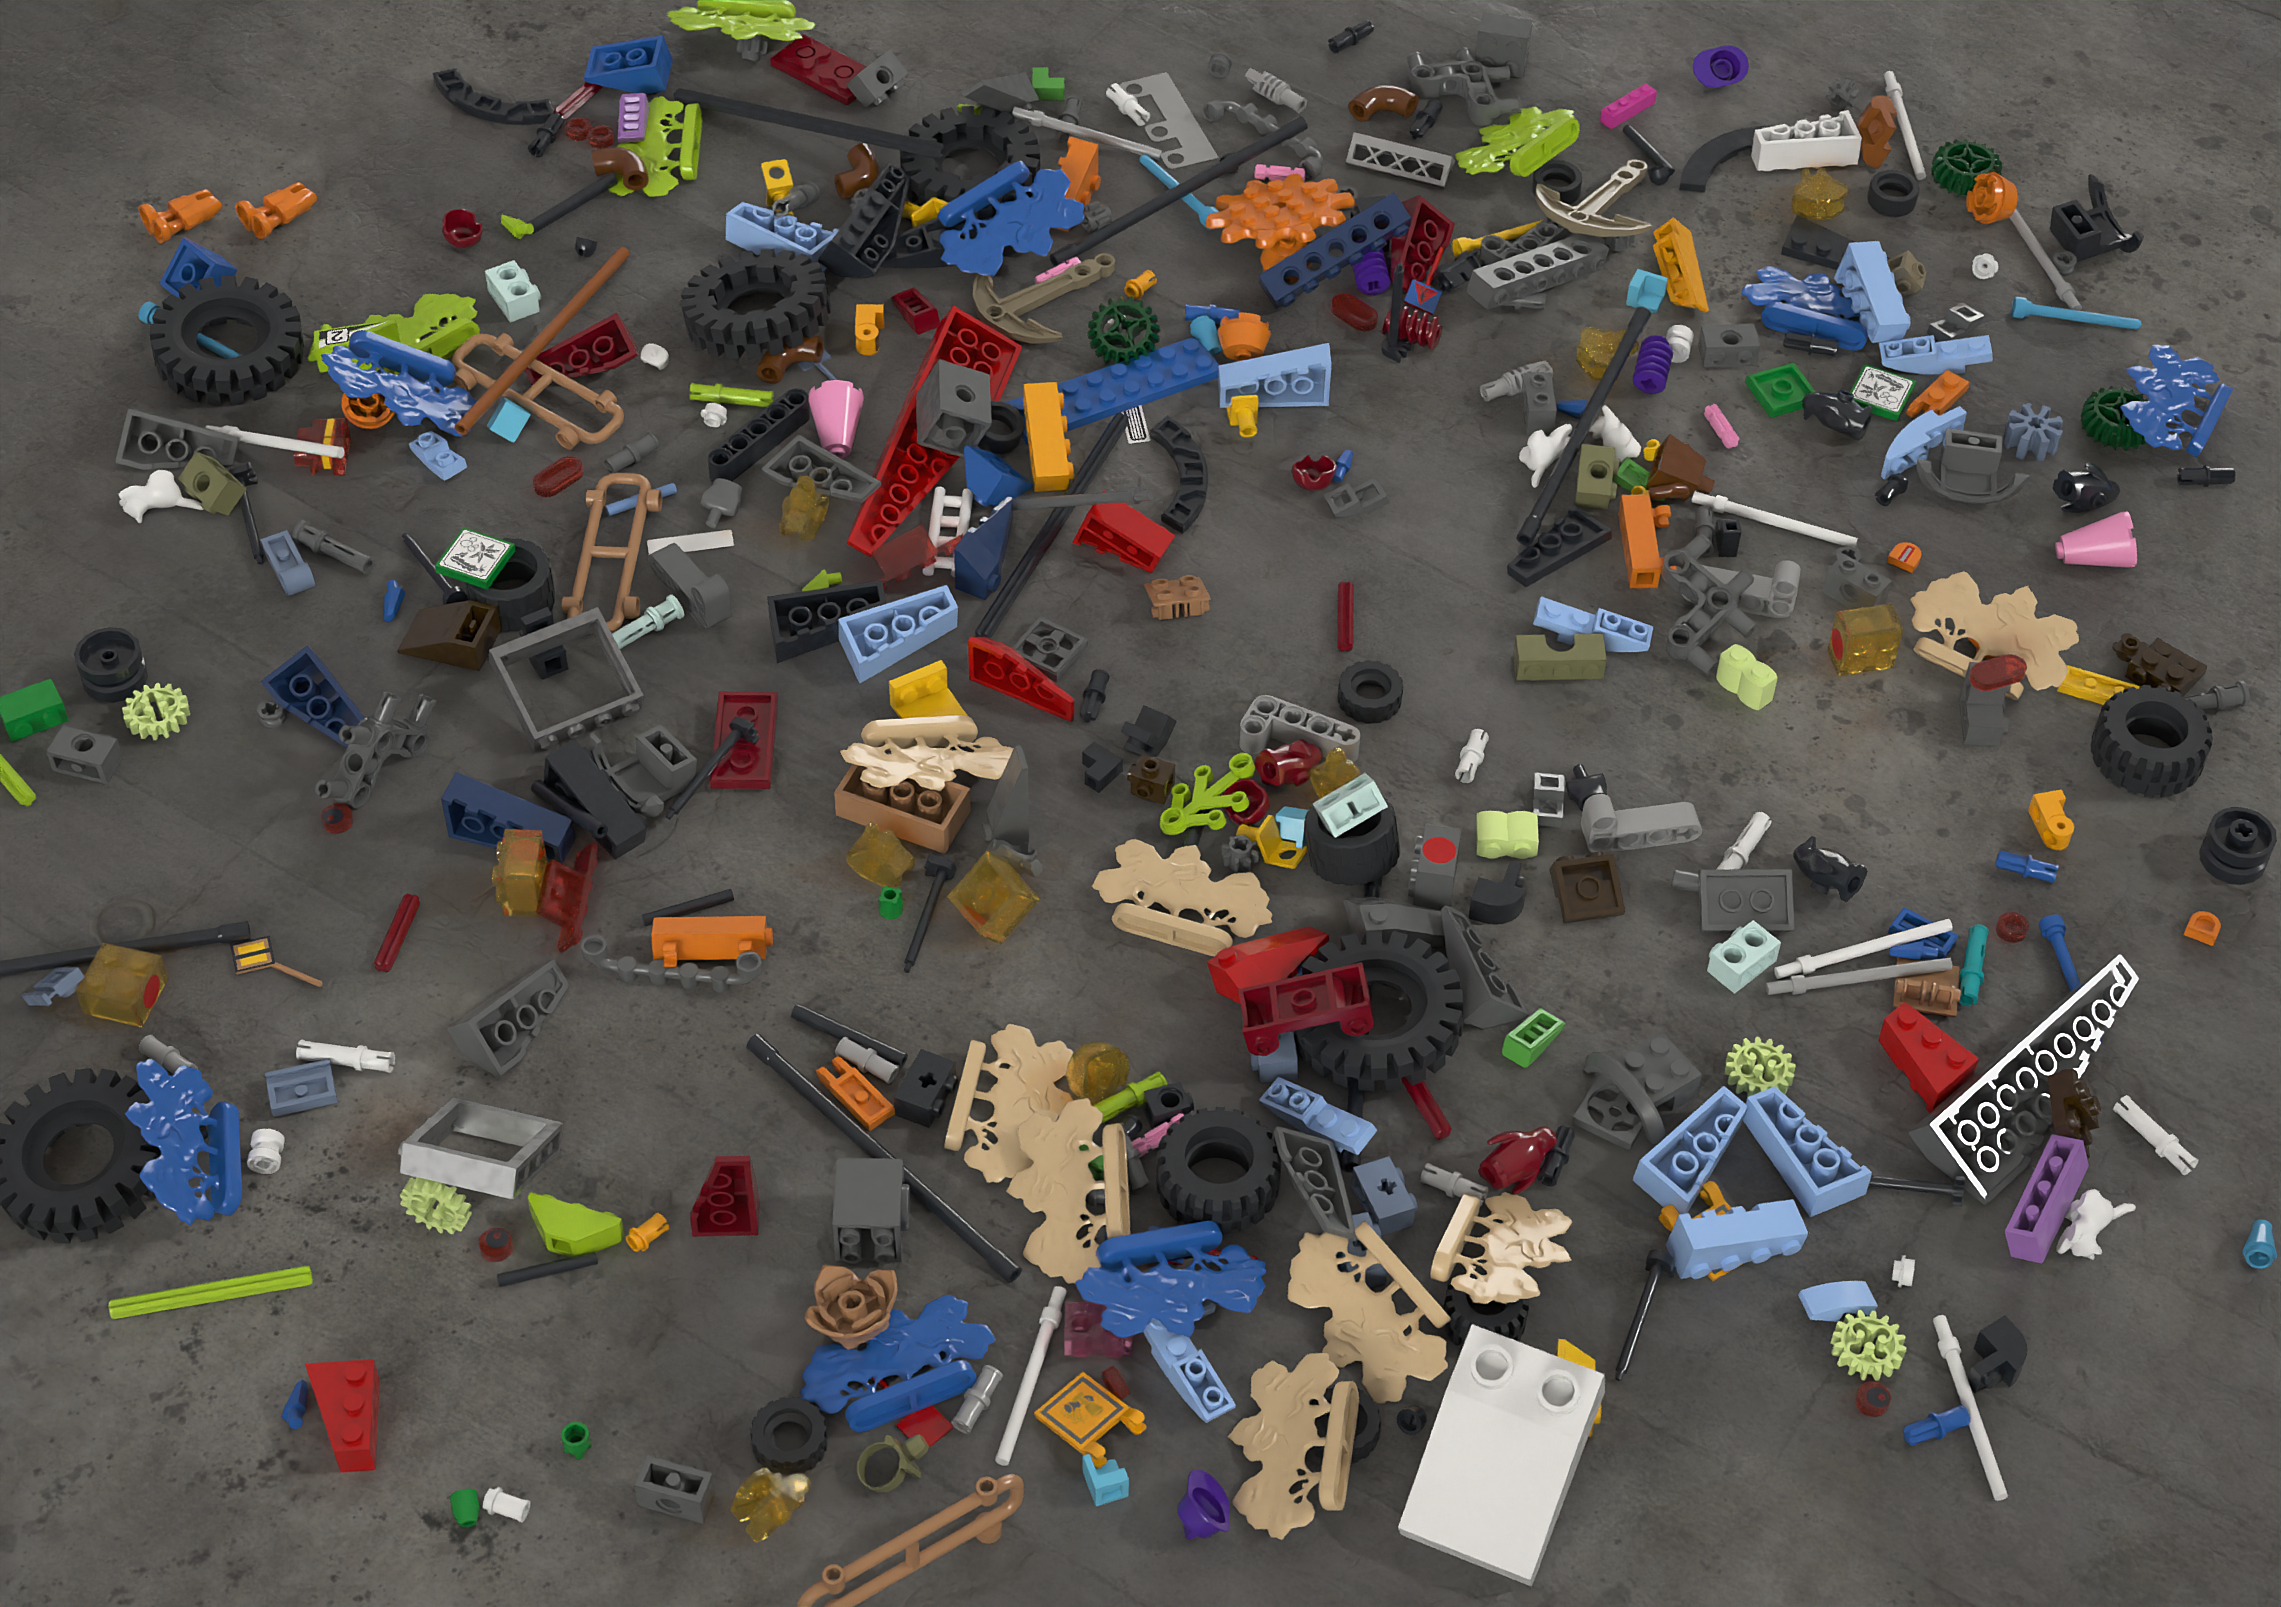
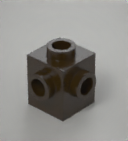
M1141 754L1137 764H1132L1128 772L1127 780L1131 782V794L1141 799L1165 804L1175 784V764L1158 757Z

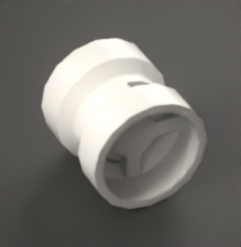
M1684 325L1670 327L1666 335L1669 346L1673 350L1672 362L1674 363L1686 361L1690 354V346L1692 345L1694 335L1691 329Z
M259 1129L253 1132L250 1143L253 1150L248 1154V1167L261 1174H271L278 1171L281 1164V1155L279 1153L284 1147V1136L272 1129Z

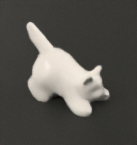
M1604 405L1602 408L1604 416H1599L1589 432H1594L1592 437L1594 439L1601 437L1603 439V446L1614 447V459H1620L1619 463H1623L1627 457H1638L1641 452L1640 444L1634 439L1623 423L1621 424L1613 412Z
M1570 424L1560 426L1550 433L1549 437L1545 436L1543 430L1535 431L1528 438V446L1524 447L1519 453L1520 461L1525 463L1530 470L1535 471L1531 478L1534 488L1538 486L1545 469L1554 460L1560 458L1570 439L1568 435L1573 429Z
M157 470L152 473L146 486H131L118 494L121 499L119 504L123 506L124 512L134 517L138 523L142 522L143 514L152 508H169L177 505L203 510L200 505L201 503L197 500L182 497L180 488L174 481V475L166 470Z
M2098 1190L2086 1191L2082 1194L2081 1199L2071 1203L2065 1218L2071 1220L2072 1225L2064 1230L2057 1244L2056 1251L2063 1254L2070 1248L2073 1255L2088 1257L2094 1260V1254L2102 1253L2101 1248L2096 1243L2097 1234L2112 1220L2134 1211L2136 1206L2124 1203L2113 1208L2111 1202L2103 1198Z

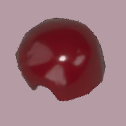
M464 209L450 210L444 214L442 234L450 245L457 248H470L481 240L482 223L478 224L472 211Z
M1307 455L1301 461H1296L1293 464L1291 473L1299 487L1317 492L1326 489L1331 484L1337 466L1335 461L1328 456L1322 455L1319 460L1314 461L1310 458V455Z
M1253 779L1238 780L1228 787L1223 795H1231L1238 791L1244 792L1249 800L1248 808L1241 812L1234 811L1231 806L1222 807V809L1234 823L1251 826L1259 822L1266 815L1270 808L1269 796L1265 789L1259 786Z

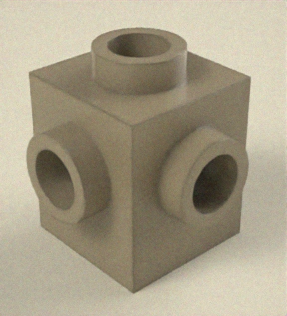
M1909 250L1887 260L1890 272L1895 277L1898 293H1901L1902 298L1910 294L1915 295L1923 288L1927 272L1924 265L1918 262Z

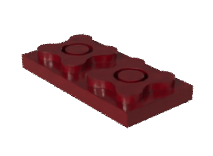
M805 34L801 35V39L792 41L770 58L771 66L847 106L857 98L846 84L867 67Z
M719 691L713 754L732 732L729 724L735 717H741L754 722L753 728L759 731L757 735L760 739L754 745L749 741L739 738L710 775L711 788L771 789L778 692Z

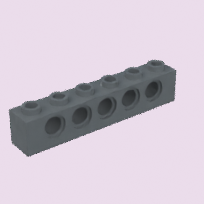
M1580 233L1473 270L1467 293L1489 310L1603 270L1609 248L1595 236Z

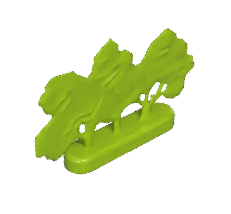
M698 0L697 9L694 7H682L678 11L667 12V17L672 18L670 21L685 31L720 27L723 33L731 35L735 40H746L756 35H765L773 40L794 41L802 38L800 33L796 31L811 30L816 25L804 18H795V7L787 0Z
M664 96L655 97L648 103L650 108L644 141L625 142L616 146L629 149L643 159L648 170L649 182L642 190L649 197L666 196L669 190L679 184L678 180L670 172L674 167L680 166L681 176L686 181L696 180L702 131V115L699 104H688L685 107L684 123H679L674 116L682 111L684 108L683 103L668 101ZM666 114H671L672 117L668 118ZM662 119H665V120L671 121V122H669V124H673V125H672V126H664V125L660 124V121H661ZM665 128H666V129H670L669 131H667V132H665V133L663 132V130H664ZM674 129L683 130L681 143H668L666 140L667 135ZM681 147L680 161L669 160L668 155L672 150ZM668 166L667 169L660 170L661 167ZM617 173L615 177L618 184L610 188L609 191L617 193L619 196H625L634 192L624 186L622 175Z
M1537 107L1522 108L1521 113H1513L1509 117L1510 124L1491 125L1479 129L1480 134L1484 135L1482 141L1489 143V145L1458 152L1455 157L1459 161V167L1467 169L1466 172L1472 175L1481 172H1498L1504 168V162L1510 160L1511 172L1514 175L1526 177L1577 140L1580 131L1579 122L1572 115L1574 113L1572 110L1558 109L1542 114V111ZM1511 155V156H1506L1505 158L1495 159V157H1498V156Z
M424 294L415 304L414 314L409 318H404L400 314H390L387 317L370 315L365 323L396 319L402 344L445 360L453 356L455 351L470 337L480 334L479 326L472 321L478 312L473 308L476 299L469 296L461 298L456 294ZM453 316H456L457 319H455L454 321H452V320H451L452 317H453ZM446 317L448 324H444L443 326L445 327H441L439 325L440 319ZM431 327H437L438 329H437V330H432V329H430V328H431ZM436 332L426 337L425 339L419 341L420 337L425 335L426 333ZM364 362L359 366V368H361L362 370H368L372 367V364L369 363V365H367ZM384 367V371L394 375L400 374L396 371Z

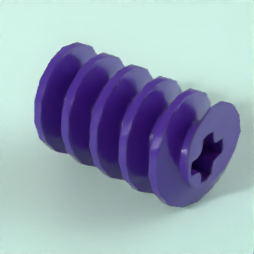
M1366 238L1359 239L1355 243H1363ZM1382 249L1377 252L1371 250L1364 255L1362 261L1353 266L1357 288L1364 294L1378 295L1386 291L1390 286L1387 265Z
M1649 336L1641 342L1632 380L1636 388L1648 394H1658L1666 388L1673 359V350L1669 346L1668 340L1663 336Z

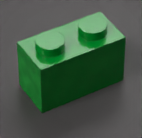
M51 678L0 697V720L11 742L69 721L61 697Z

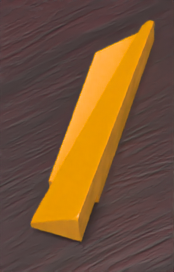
M1673 217L1653 232L1657 243L1652 245L1662 276L1668 279L1666 289L1670 301L1676 306L1695 308L1701 312H1708L1709 308L1692 233Z

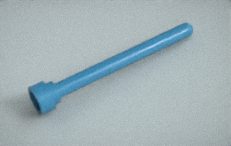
M1148 155L1140 156V163L1169 189L1180 184ZM1191 193L1181 198L1199 214L1200 223L1205 227L1207 216L1211 213L1219 212L1213 206L1203 205Z
M2018 296L2014 297L2011 317L2023 319L2024 316L2037 315L2134 330L2139 329L2142 325L2139 319L2032 304L2031 301H2027V298Z
M150 301L144 303L139 311V319L148 325L153 324L152 317L156 309H161V307ZM198 333V345L225 359L242 356L232 349Z

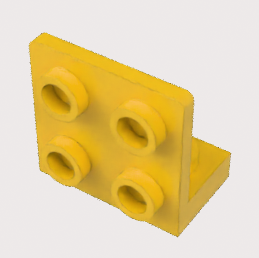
M942 660L889 681L890 705L900 719L955 715L968 716L948 688L947 667Z

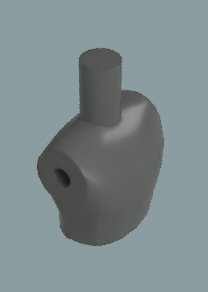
M717 478L705 490L701 506L710 510L706 520L708 527L715 528L721 514L736 516L742 493L740 485L729 480Z

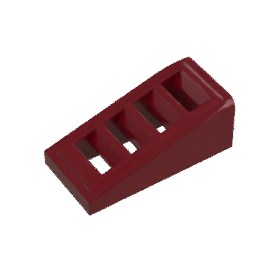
M915 287L891 297L892 303L916 334L920 335L938 327L940 320L937 308Z

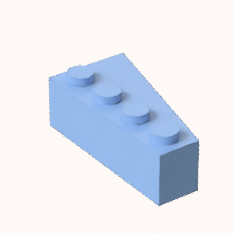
M745 202L740 203L726 214V240L748 251H752L758 256L761 249H774L776 257L782 250L794 251L795 257L804 254L811 258V262H817L839 231L835 228L832 232L823 230L821 224L814 222L810 226L797 222V217L790 215L774 216V211ZM817 262V263L821 266L822 272H823L825 269H827V268L824 267L822 264H820L819 262Z
M1879 241L1849 243L1834 279L1837 283L1844 285L1842 292L1845 298L1851 297V308L1854 313L1861 314L1860 323L1866 328L1872 343L1903 340L1907 329L1910 327V316L1904 309L1902 295L1898 293L1894 274L1890 272L1887 264L1886 253L1883 252Z
M1329 343L1219 365L1218 392L1220 408L1230 407L1231 397L1258 395V407L1329 406L1332 365Z
M945 585L838 619L839 641L859 683L864 682L957 627L958 606L948 586Z
M1723 1086L1639 1161L1633 1181L1663 1207L1673 1205L1679 1215L1687 1214L1702 1190L1703 1184L1707 1182L1740 1128L1748 1106Z
M1776 1086L1747 1097L1746 1105L1748 1108L1743 1118L1744 1123L1810 1217L1866 1195L1872 1172L1864 1165L1860 1167L1851 1159L1852 1154L1843 1146L1839 1148L1827 1137V1132L1821 1126H1815L1807 1120L1805 1112Z
M1792 1199L1757 1204L1751 1211L1747 1212L1742 1206L1732 1207L1725 1214L1718 1216L1715 1210L1703 1211L1700 1214L1701 1218L1691 1219L1689 1213L1680 1214L1666 1243L1669 1254L1674 1258L1675 1267L1680 1279L1688 1277L1699 1279L1708 1275L1711 1270L1722 1268L1723 1271H1730L1739 1267L1741 1263L1751 1261L1753 1263H1761L1774 1255L1783 1253V1255L1788 1256L1795 1254L1801 1250L1809 1233Z

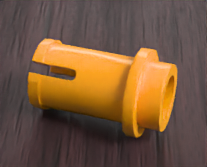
M1146 270L1137 278L1128 280L1124 287L1126 296L1128 298L1132 296L1134 299H1140L1146 290L1156 285L1157 278L1149 281L1155 277V274L1150 270Z
M655 1213L653 1217L638 1228L632 1227L626 1236L628 1245L635 1252L640 1250L646 1251L649 1248V1243L669 1230V1224L663 1226L667 1220L660 1213Z

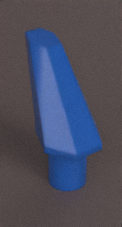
M1587 400L1558 401L1556 409L1559 412L1579 418L1587 406Z
M1346 450L1335 461L1337 466L1333 478L1335 482H1342L1344 475L1349 471L1353 458L1351 450Z
M390 580L386 584L388 592L384 595V620L386 623L395 618L406 594L399 587L396 580Z
M1915 942L1892 946L1889 955L1921 960V958L1935 960L1938 957L1939 948L1924 946V942Z
M304 1380L297 1382L281 1416L282 1419L289 1423L292 1429H298L303 1425L302 1417L307 1409V1382Z

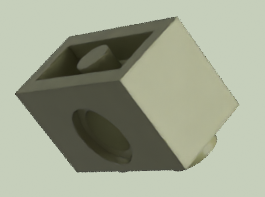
M1582 444L1575 496L1576 506L1608 510L1610 499L1615 500L1617 483L1612 482L1613 475L1618 476L1620 459H1614V447ZM1593 476H1600V477H1602V478H1601V479H1597V478H1594Z
M197 451L178 477L186 486L185 492L196 499H200L202 501L201 507L211 514L219 512L228 516L247 489L216 459Z

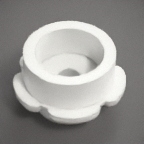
M1990 254L1977 255L1973 260V273L1980 279L1991 278L1994 276V272L1998 271V262L1994 261V257Z
M716 403L706 404L705 410H702L700 413L704 417V423L711 427H719L720 424L724 425L727 420V410Z
M1905 1255L1902 1256L1901 1261H1894L1892 1280L1899 1282V1288L1902 1285L1912 1286L1915 1260L1905 1259Z

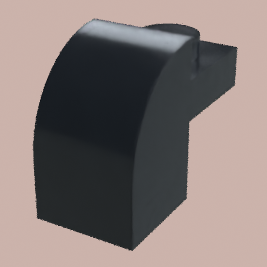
M548 607L521 617L522 630H519L520 637L553 625V616ZM563 645L529 658L542 680L568 670L566 650Z
M1143 705L1135 725L1126 721L1121 730L1123 734L1129 737L1124 748L1138 755L1145 754L1157 757L1167 744L1177 721L1166 714Z
M1510 860L1503 883L1478 877L1470 902L1469 919L1499 925L1511 922L1521 914L1526 889H1523L1525 877L1520 876L1522 863Z
M2006 1315L1980 1330L1974 1350L1983 1360L1971 1368L1968 1376L1971 1390L1977 1393L1985 1387L1991 1389L2001 1380L2010 1388L2017 1381L2027 1357V1343L2022 1333Z

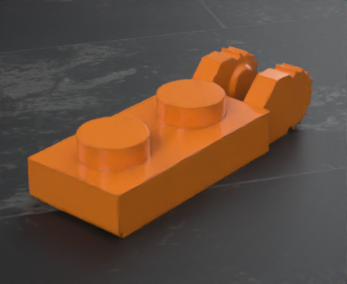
M1946 370L1910 404L1906 414L1913 418L1921 410L1926 412L1933 410L1940 416L1968 390L1970 382Z
M837 1056L832 1059L833 1068L840 1074V1077L837 1079L823 1066L816 1070L817 1077L821 1083L830 1090L869 1132L895 1115L893 1105L855 1067L852 1068L843 1058Z

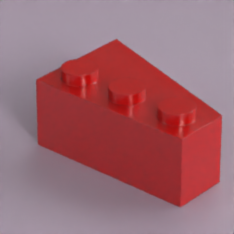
M1125 503L1092 505L1072 543L1079 546L1082 542L1096 547L1097 553L1104 555L1106 551L1120 556L1121 562L1152 573L1169 549L1175 535Z
M1906 1002L1902 1003L1884 1019L1878 1041L1898 1070H1903L1911 1082L1910 1087L1914 1093L1918 1092L1927 1104L1926 1110L1930 1114L1974 1074L1979 1058Z

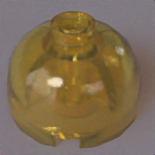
M1095 1041L1085 1043L1072 1054L1068 1062L1066 1071L1067 1083L1076 1097L1079 1099L1088 1098L1090 1105L1094 1106L1098 1102L1115 1095L1113 1093L1118 1090L1119 1085L1125 1086L1130 1069L1127 1055L1121 1052L1120 1048L1107 1042Z

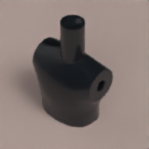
M1582 764L1574 766L1573 772L1576 779L1566 782V788L1569 798L1583 812L1584 803L1589 797L1597 794L1608 795L1607 784L1603 773L1588 775Z

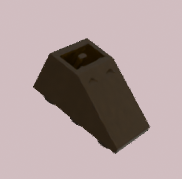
M468 600L419 609L397 652L398 654L480 671L489 654V649H492L501 631L498 608L494 605Z

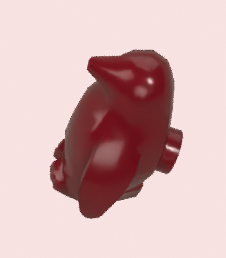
M1300 739L1294 743L1281 745L1274 750L1269 748L1262 750L1260 755L1256 756L1254 764L1262 778L1263 784L1280 786L1283 783H1294L1298 787L1310 779L1309 773L1319 764L1323 754L1316 745L1309 744L1305 740Z
M1543 1126L1528 1132L1506 1131L1493 1136L1487 1141V1144H1500L1480 1163L1478 1173L1495 1189H1503L1518 1182L1512 1193L1515 1195L1526 1190L1535 1181L1546 1154L1555 1147L1557 1143L1555 1133L1549 1127Z

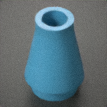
M1200 316L1194 319L1190 324V334L1206 347L1212 356L1218 355L1222 351L1214 320L1208 316Z
M2256 1220L2253 1222L2252 1230L2243 1248V1256L2246 1262L2254 1268H2267L2277 1257L2272 1224L2266 1220Z

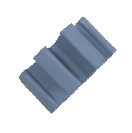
M2030 403L2022 405L2020 414L2012 410L2004 435H2006L2004 440L2005 448L2009 449L2010 447L2018 446L2016 457L2021 460L2025 459L2028 450H2032L2036 457V462L2044 461L2046 452L2055 455L2063 432L2061 430L2063 423L2061 416L2048 419L2051 408L2045 405L2042 406L2040 413L2035 415Z

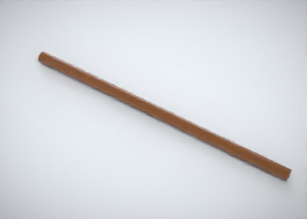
M618 248L455 424V430L459 434H467L628 259L630 253L627 248Z

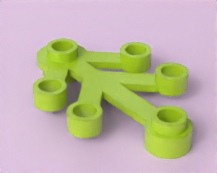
M1239 753L1233 756L1229 761L1231 771L1208 789L1207 785L1214 779L1211 768L1207 765L1196 768L1194 771L1196 780L1192 802L1184 807V803L1191 798L1189 787L1185 783L1176 784L1171 790L1173 796L1171 808L1165 810L1160 817L1162 832L1167 835H1177L1182 833L1187 827L1209 825L1212 830H1219L1226 824V818L1221 810H1212L1206 814L1196 813L1199 810L1229 806L1236 812L1247 809L1249 800L1242 791L1231 795H1218L1237 780L1250 779L1254 775L1255 764L1252 757L1247 753Z

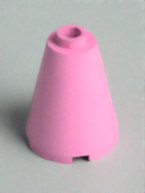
M842 380L825 381L821 383L822 387L816 390L815 386L811 388L808 394L809 404L822 448L840 459H844L850 455L864 395L862 389L859 388L858 391L853 388V383Z
M2119 512L2061 535L2060 542H2055L2057 558L2063 559L2064 564L2134 567L2137 564L2136 539L2133 538L2131 532L2133 523L2129 512Z

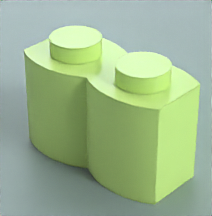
M1734 644L1720 655L1716 678L1725 689L1736 693L1745 705L1754 710H1760L1773 700L1778 678L1773 669L1762 662L1756 661L1754 655L1749 650L1737 644Z
M1482 811L1477 813L1476 855L1490 859L1506 855L1518 859L1537 856L1539 840L1536 813L1528 811L1511 813Z

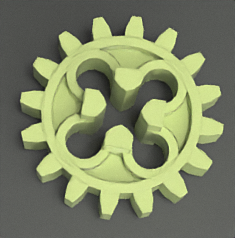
M156 683L152 689L144 685V691L141 693L136 690L133 691L134 699L126 698L127 706L122 708L126 727L130 728L133 735L140 733L141 739L152 735L153 740H157L160 734H163L165 738H169V731L172 730L178 733L180 731L178 725H186V716H190L186 695H182L180 688L173 690L171 684L161 688L160 684ZM150 702H156L159 715L163 719L162 721H157Z
M1756 1037L1754 1043H1750L1745 1038L1743 1039L1742 1047L1734 1044L1732 1052L1727 1054L1724 1074L1729 1075L1727 1083L1729 1085L1737 1084L1736 1093L1739 1094L1746 1091L1747 1097L1774 1086L1783 1094H1786L1788 1086H1792L1796 1067L1795 1064L1790 1063L1791 1053L1783 1054L1784 1046L1782 1044L1776 1048L1773 1047L1772 1039H1769L1765 1044L1761 1043L1760 1037Z
M419 1177L416 1179L410 1178L400 1194V1198H402L400 1204L408 1207L406 1213L408 1215H415V1222L426 1223V1228L429 1230L432 1227L437 1228L439 1233H443L445 1229L450 1234H454L456 1230L461 1232L472 1215V1212L469 1211L471 1204L464 1202L466 1196L457 1194L455 1186L449 1188L444 1183L425 1180ZM436 1200H438L439 1204L437 1205L436 1209H433V1205L435 1204Z
M1858 1310L1856 1318L1849 1313L1846 1314L1844 1322L1838 1321L1835 1332H1833L1831 1344L1834 1345L1832 1355L1840 1356L1838 1366L1848 1365V1374L1850 1376L1857 1371L1860 1372L1861 1380H1865L1867 1374H1872L1874 1380L1879 1381L1882 1372L1887 1377H1890L1894 1368H1900L1907 1347L1903 1346L1905 1335H1897L1899 1325H1888L1889 1317L1886 1315L1880 1320L1876 1318V1311L1873 1310L1869 1317L1865 1316L1862 1310ZM1876 1337H1878L1876 1344L1874 1345L1873 1341ZM1863 1346V1347H1864L1863 1352H1862L1861 1354H1859V1353H1860V1350H1861V1347Z

